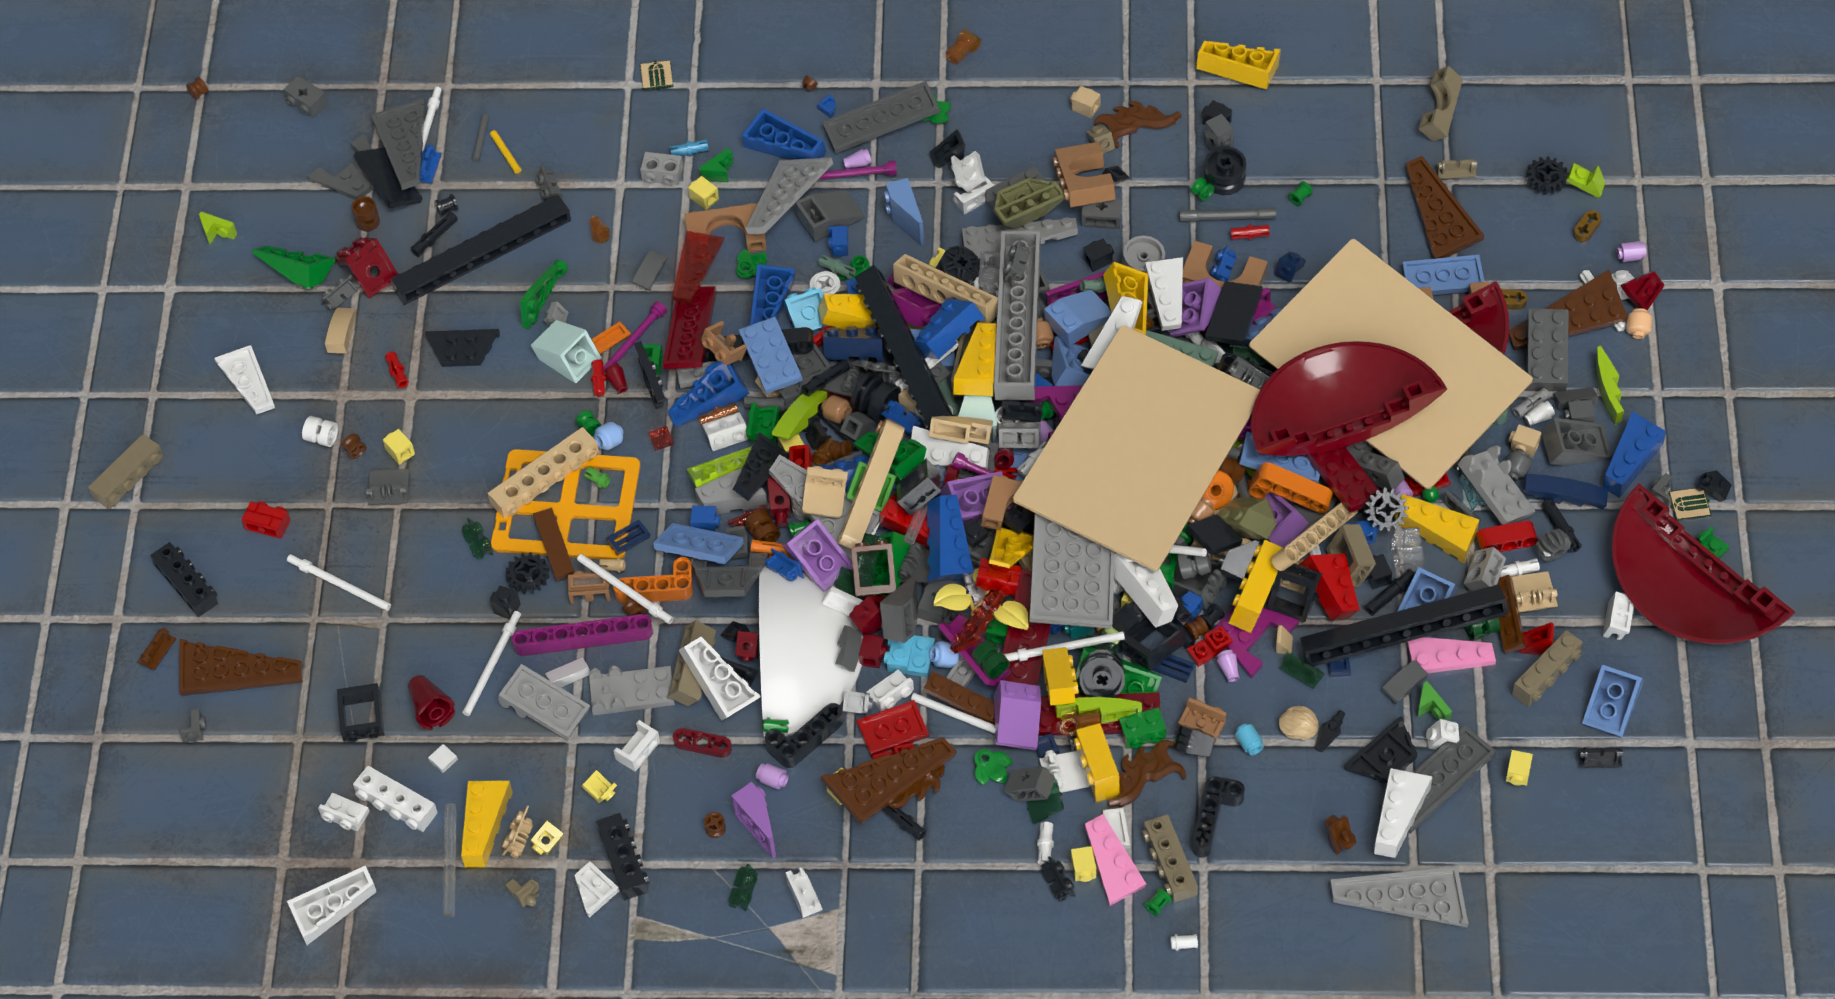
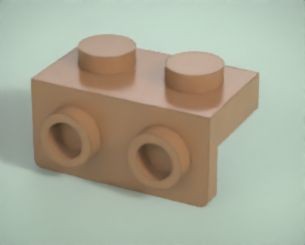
M1188 698L1187 707L1178 722V727L1179 725H1187L1191 728H1199L1215 737L1214 742L1216 743L1226 724V712L1219 707H1211L1199 699Z

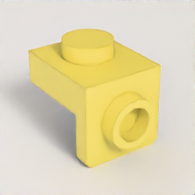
M596 770L581 787L600 803L604 799L608 801L616 793L613 789L617 785L615 783L611 784Z

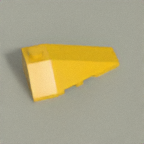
M1001 528L1000 531L997 530L989 564L1010 568L1033 549L1034 535L1027 533L1019 535L1015 531Z

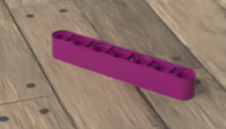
M639 614L519 630L512 635V643L517 655L528 656L647 640L653 635L651 618L648 615Z

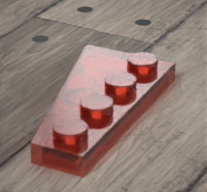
M686 231L672 300L692 302L724 242V237Z
M1001 589L994 593L989 592L983 597L982 600L984 602L973 611V617L964 623V629L953 638L954 643L950 649L954 654L980 642L981 637L979 635L985 633L987 629L985 625L992 621L994 617L992 613L998 610L1005 597Z

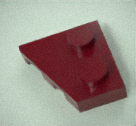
M1655 271L1648 272L1620 285L1638 309H1645L1647 311L1665 286Z

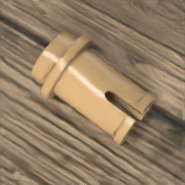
M618 557V559H600L599 563L604 570L617 571L618 573L625 571L626 567L625 559H621V557Z

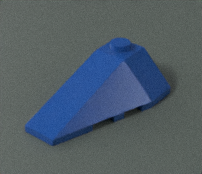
M717 360L705 369L706 373L700 380L696 379L694 381V386L689 392L683 394L673 404L668 413L676 427L730 406L750 394L732 363L726 366L722 361L719 362Z

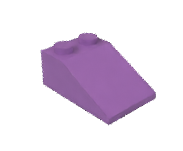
M1210 278L1183 283L1181 328L1170 333V336L1176 337L1204 331L1212 318L1222 288Z
M1002 471L948 481L940 493L941 495L957 494L963 523L971 518L978 522L983 516L993 475L1003 476ZM1013 503L1007 508L1006 511L1011 510V508L1013 507Z
M1269 492L1264 498L1269 500L1277 524L1267 541L1284 547L1309 523L1282 497Z
M818 519L811 521L782 545L790 557L801 564L802 570L823 592L853 569V563Z
M1000 680L993 695L996 745L1036 750L1041 710L1040 686Z
M750 782L731 796L734 814L766 852L774 858L776 857L767 803L765 801L766 795L760 786L756 787Z

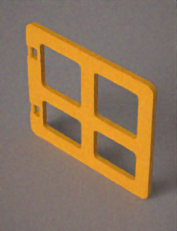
M518 449L510 451L507 457L503 482L509 478L510 471H516L517 473L524 465L530 464L547 451ZM596 455L593 459L583 463L577 470L565 476L559 502L531 501L505 519L497 512L491 539L493 551L514 554H529L532 552V555L547 556L542 541L510 539L509 534L514 515H533V513L552 508L569 557L578 558L580 554H583L589 559H618V557L623 559L626 551L617 556L615 549H612L611 545L569 543L568 538L571 522L575 518L615 521L614 533L631 524L641 467L640 461L635 457ZM593 467L594 469L624 471L619 505L614 507L576 504L575 500L581 470ZM500 523H506L505 530H499ZM629 532L614 541L617 542L621 540L622 538L629 535Z

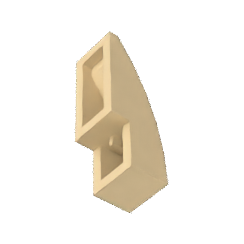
M336 308L326 336L325 346L327 353H347L348 343L351 342L356 308Z
M935 416L931 419L929 437L967 444L969 441L989 445L993 420L958 416Z

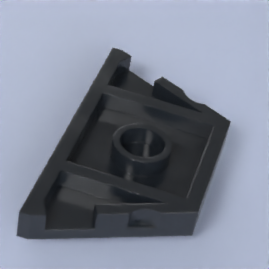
M499 329L425 331V336L442 367L481 366L485 355L492 349V343L496 338H499L500 331Z
M642 342L634 343L639 356L638 361L643 379L656 409L661 408L666 401L662 390L660 376L657 377L655 364L653 361H649Z
M1403 717L1397 718L1344 765V769L1388 783L1390 769L1403 771L1417 758L1418 753L1411 742V736L1406 730Z

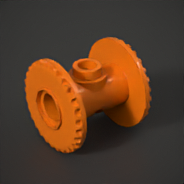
M1218 470L1203 495L1204 498L1214 505L1212 507L1214 510L1223 508L1233 497L1234 484L1230 476Z

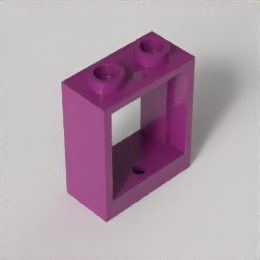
M906 287L891 291L906 322L916 327L926 326L942 305Z

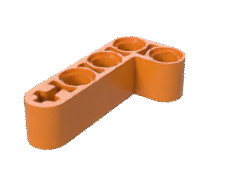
M1269 462L1262 463L1255 471L1249 488V494L1255 498H1264L1269 492H1272L1318 513H1326L1328 511L1333 495L1332 490L1328 487Z
M679 557L674 561L673 575L618 578L650 602L687 600L693 595L691 561L686 557ZM613 586L617 602L624 604L627 600L631 599Z

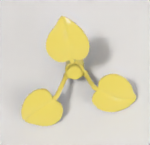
M977 568L973 573V581L975 583L977 580L979 568ZM958 584L945 585L938 591L934 600V606H941L956 611L965 610L970 606L971 615L973 616L972 621L980 627L986 626L993 615L1001 623L1012 627L1028 630L1029 626L1027 609L1021 603L1006 601L1002 606L997 605L991 611L990 606L987 604L989 591L985 592L983 602L975 607L971 595L966 594L965 587Z

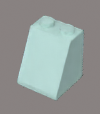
M555 320L531 344L533 351L540 361L574 383H577L592 368L591 362L593 360H600L602 358L585 329Z
M965 395L958 417L993 420L990 442L994 443L993 439L998 437L992 397Z

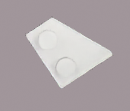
M588 862L575 874L580 895L589 918L619 892V887L591 862Z

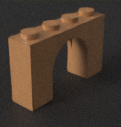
M1100 142L1055 149V157H1052L1053 166L1056 168L1057 178L1060 179V187L1064 192L1065 201L1068 200L1070 207L1115 200V187L1111 173L1092 177L1076 175L1082 171L1104 168L1103 151Z
M758 203L685 213L691 261L710 259L709 235L716 228L725 225L735 226L743 231L746 237L747 250L750 253L766 251L765 233L760 235L747 234L746 226Z
M1194 241L1183 267L1182 284L1210 278L1223 288L1225 281L1216 280L1207 272L1213 255L1212 245ZM1249 256L1243 273L1237 279L1229 282L1262 286L1267 275L1268 261Z
M993 475L981 526L1001 530L1005 512L1014 503L1013 497L1023 480L1016 481L1006 476Z

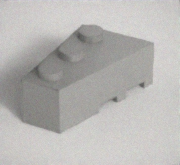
M742 468L695 488L699 506H716L717 514L730 513V510L742 508L743 510H749V507L761 506V508L768 507L766 493L763 488L749 501L732 490Z

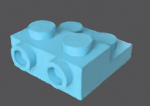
M812 287L805 290L803 294L797 295V293L786 297L787 299L784 300L783 304L794 328L808 327L814 332L820 330L823 326H827L822 324L818 310L823 297L821 288L816 289Z
M914 635L905 643L888 640V646H891L890 651H886L884 655V663L887 664L888 672H895L899 669L902 674L928 677L931 665L929 654L931 647L935 644V638Z

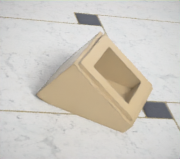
M1279 625L1276 652L1291 654L1293 637L1282 625Z

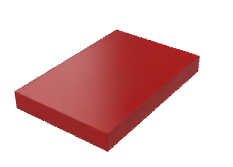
M915 700L856 720L871 757L891 751L894 746L914 743L929 737L928 730Z

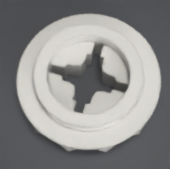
M828 271L819 272L810 280V288H821L823 295L835 294L839 292L841 286L838 276ZM828 283L829 287L822 289V285Z

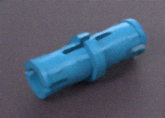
M707 139L696 142L687 141L685 144L670 146L671 155L692 156L694 153L709 151Z

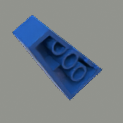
M763 108L741 135L745 148L790 160L823 158L826 154L825 144L822 139Z
M957 494L941 495L927 502V527L930 528V537L927 538V545L930 546V556L927 557L930 574L927 575V582L961 579L974 573Z

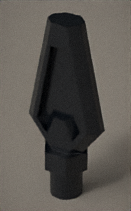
M1338 710L1330 721L1323 723L1315 745L1317 751L1323 752L1341 734L1340 726L1346 715L1344 711Z

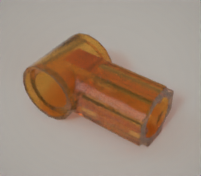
M964 29L959 34L957 41L945 52L946 57L951 63L958 64L970 51L975 52L980 47L982 39L969 30Z
M1100 712L1065 713L1060 719L1061 732L1066 736H1074L1077 729L1101 724ZM1067 721H1072L1075 723V725L1071 728H1067L1064 726V723Z

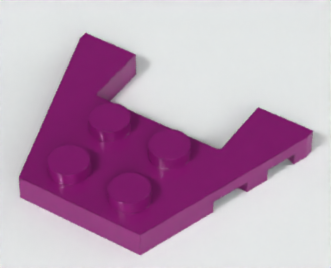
M1084 385L1035 387V400L1026 401L1040 403L1048 400L1061 421ZM1055 430L1048 433L1049 439L1051 438Z
M1233 606L1214 629L1222 625L1232 638L1233 642L1226 649L1232 650L1236 654L1238 664L1243 666L1247 671L1246 674L1252 679L1263 666V662L1248 652L1270 626L1278 629L1279 625H1282L1291 634L1298 626L1299 620L1262 608L1252 632L1249 633L1229 624L1236 607Z

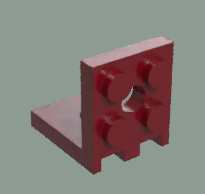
M359 237L352 241L353 245L349 248L343 247L338 250L334 258L336 264L349 267L366 297L370 298L391 284V278L395 277L398 272L377 238ZM372 266L378 268V274L375 277L371 276L369 272Z

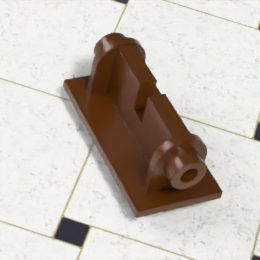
M166 628L159 629L146 650L141 654L137 663L155 670L176 638L168 635L169 631Z

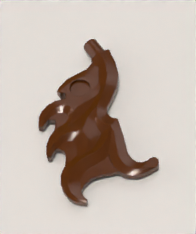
M1130 101L1129 106H1133L1132 108L1124 106L1114 107V111L1118 113L1099 115L1094 121V126H1097L1099 123L1106 125L1112 133L1114 145L1117 149L1119 148V142H1117L1119 137L1135 133L1140 127L1151 129L1167 128L1174 125L1175 121L1182 116L1179 111H1176L1171 116H1166L1153 106L1148 105L1145 109L1141 103Z
M1171 740L1159 741L1149 753H1144L1145 747L1143 746L1137 751L1132 761L1128 760V754L1123 757L1122 769L1124 773L1118 772L1120 795L1117 798L1108 799L1109 808L1120 806L1121 808L1135 801L1148 781L1156 782L1173 772L1179 773L1183 780L1186 779V772L1183 766L1174 762L1167 752L1169 746H1174V742Z
M945 766L939 767L888 806L891 808L903 807L914 795H918V801H921L926 796L930 787L934 788V794L937 793L940 789V779L938 776H944Z

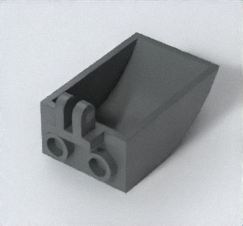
M1166 557L1162 565H1170V558ZM1177 557L1173 575L1174 587L1172 590L1177 597L1184 596L1188 591H1191L1203 598L1202 608L1207 609L1215 601L1221 589L1225 588L1228 581L1227 576L1221 574L1219 571L1221 567L1217 566L1218 563L1210 560L1212 573L1206 575L1196 573L1195 577L1183 579Z

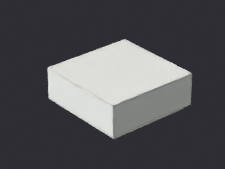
M444 744L428 757L429 761L442 773L458 760L457 756Z

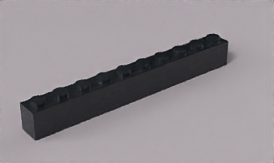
M559 194L550 197L546 201L532 206L504 222L498 223L496 226L481 232L471 239H467L461 244L449 248L445 252L433 256L429 260L415 265L403 273L397 274L391 278L393 289L403 305H406L570 222V211Z
M872 265L855 276L858 283L856 288L861 295H864L865 299L863 302L868 310L871 309L872 314L870 316L876 325L878 324L880 328L878 333L883 340H886L887 344L885 347L891 355L893 354L895 359L892 361L896 368L901 370L902 374L900 377L905 385L908 384L909 390L907 391L910 397L917 403L915 408L921 416L923 415L925 419L923 424L926 429L930 430L932 417L953 416L920 348L914 342L915 338L882 272L875 265Z
M1498 584L1300 637L1308 668L1505 616L1508 615L1505 596Z

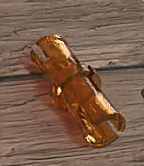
M732 402L726 406L715 407L710 412L698 415V419L702 426V424L721 419L739 411L736 403Z

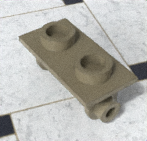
M1470 158V160H1460L1459 162H1456V160H1442V162L1437 163L1440 179L1477 177V160H1473V158Z

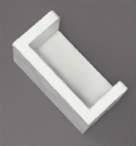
M640 720L636 723L638 731L622 750L616 747L614 750L615 759L634 772L637 771L660 743L658 731Z

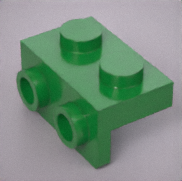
M756 402L751 403V409L748 411L749 423L746 427V436L752 443H754L759 432L776 443L777 436H773L772 431L779 422V407L759 408Z
M1159 707L1119 718L1127 749L1139 748L1143 744L1151 742L1158 743L1166 738V726Z

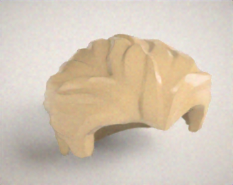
M1294 706L1288 708L1279 718V727L1288 738L1306 741L1314 737L1318 732L1319 723L1316 715L1307 707Z

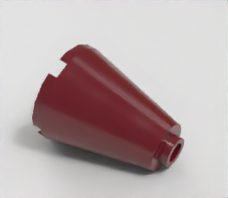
M423 675L415 676L409 681L408 689L418 724L423 729L432 730L434 726L439 725V727L447 724L455 714L454 701Z

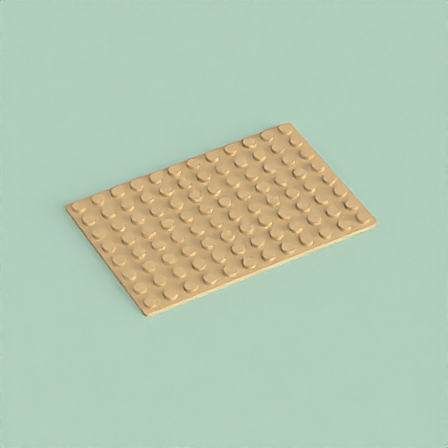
M1351 239L1249 344L1254 352L1277 370L1294 357L1311 349L1350 341L1374 342L1393 346L1416 356L1430 366L1442 379L1447 390L1430 405L1408 420L1365 440L1385 457L1398 461L1401 469L1425 489H1431L1533 381V378L1356 239Z
M1123 325L1114 336L1015 493L1013 501L1153 571H1158L1252 415L1254 403L1260 389Z

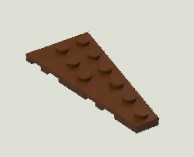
M1420 156L1407 162L1405 168L1433 259L1449 257L1484 240V234L1424 157Z
M1610 270L1605 271L1545 308L1569 310L1568 337L1615 325L1619 322H1626L1628 319ZM1527 320L1509 330V338L1514 351L1526 348Z
M180 639L179 692L181 695L303 682V664L300 660L267 657L261 653L256 655L245 650L223 646L212 647L201 642L190 643L187 640Z
M944 737L920 744L919 747L913 749H904L900 753L891 756L888 754L860 763L859 766L850 769H841L838 773L823 775L820 780L860 824H863L955 757L957 751Z

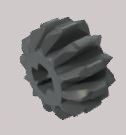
M1560 528L1553 529L1540 538L1541 540L1536 543L1535 549L1538 555L1546 562H1551L1566 554L1572 542L1568 535Z

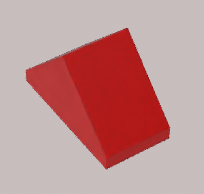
M1550 622L1523 632L1526 648L1518 650V652L1542 655L1553 644L1554 623Z

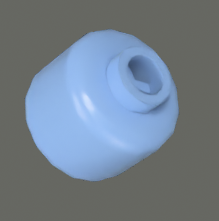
M607 422L598 427L594 433V439L597 441L598 447L608 451L621 444L623 441V429L621 426L614 422Z
M938 641L931 647L929 656L930 661L936 667L953 668L961 654L951 642Z

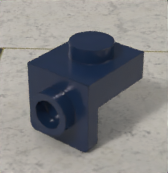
M1288 252L1279 259L1275 275L1291 282L1296 271L1304 267L1306 260L1298 253Z

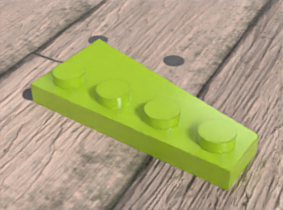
M751 447L687 468L688 476L694 485L699 487L743 467Z

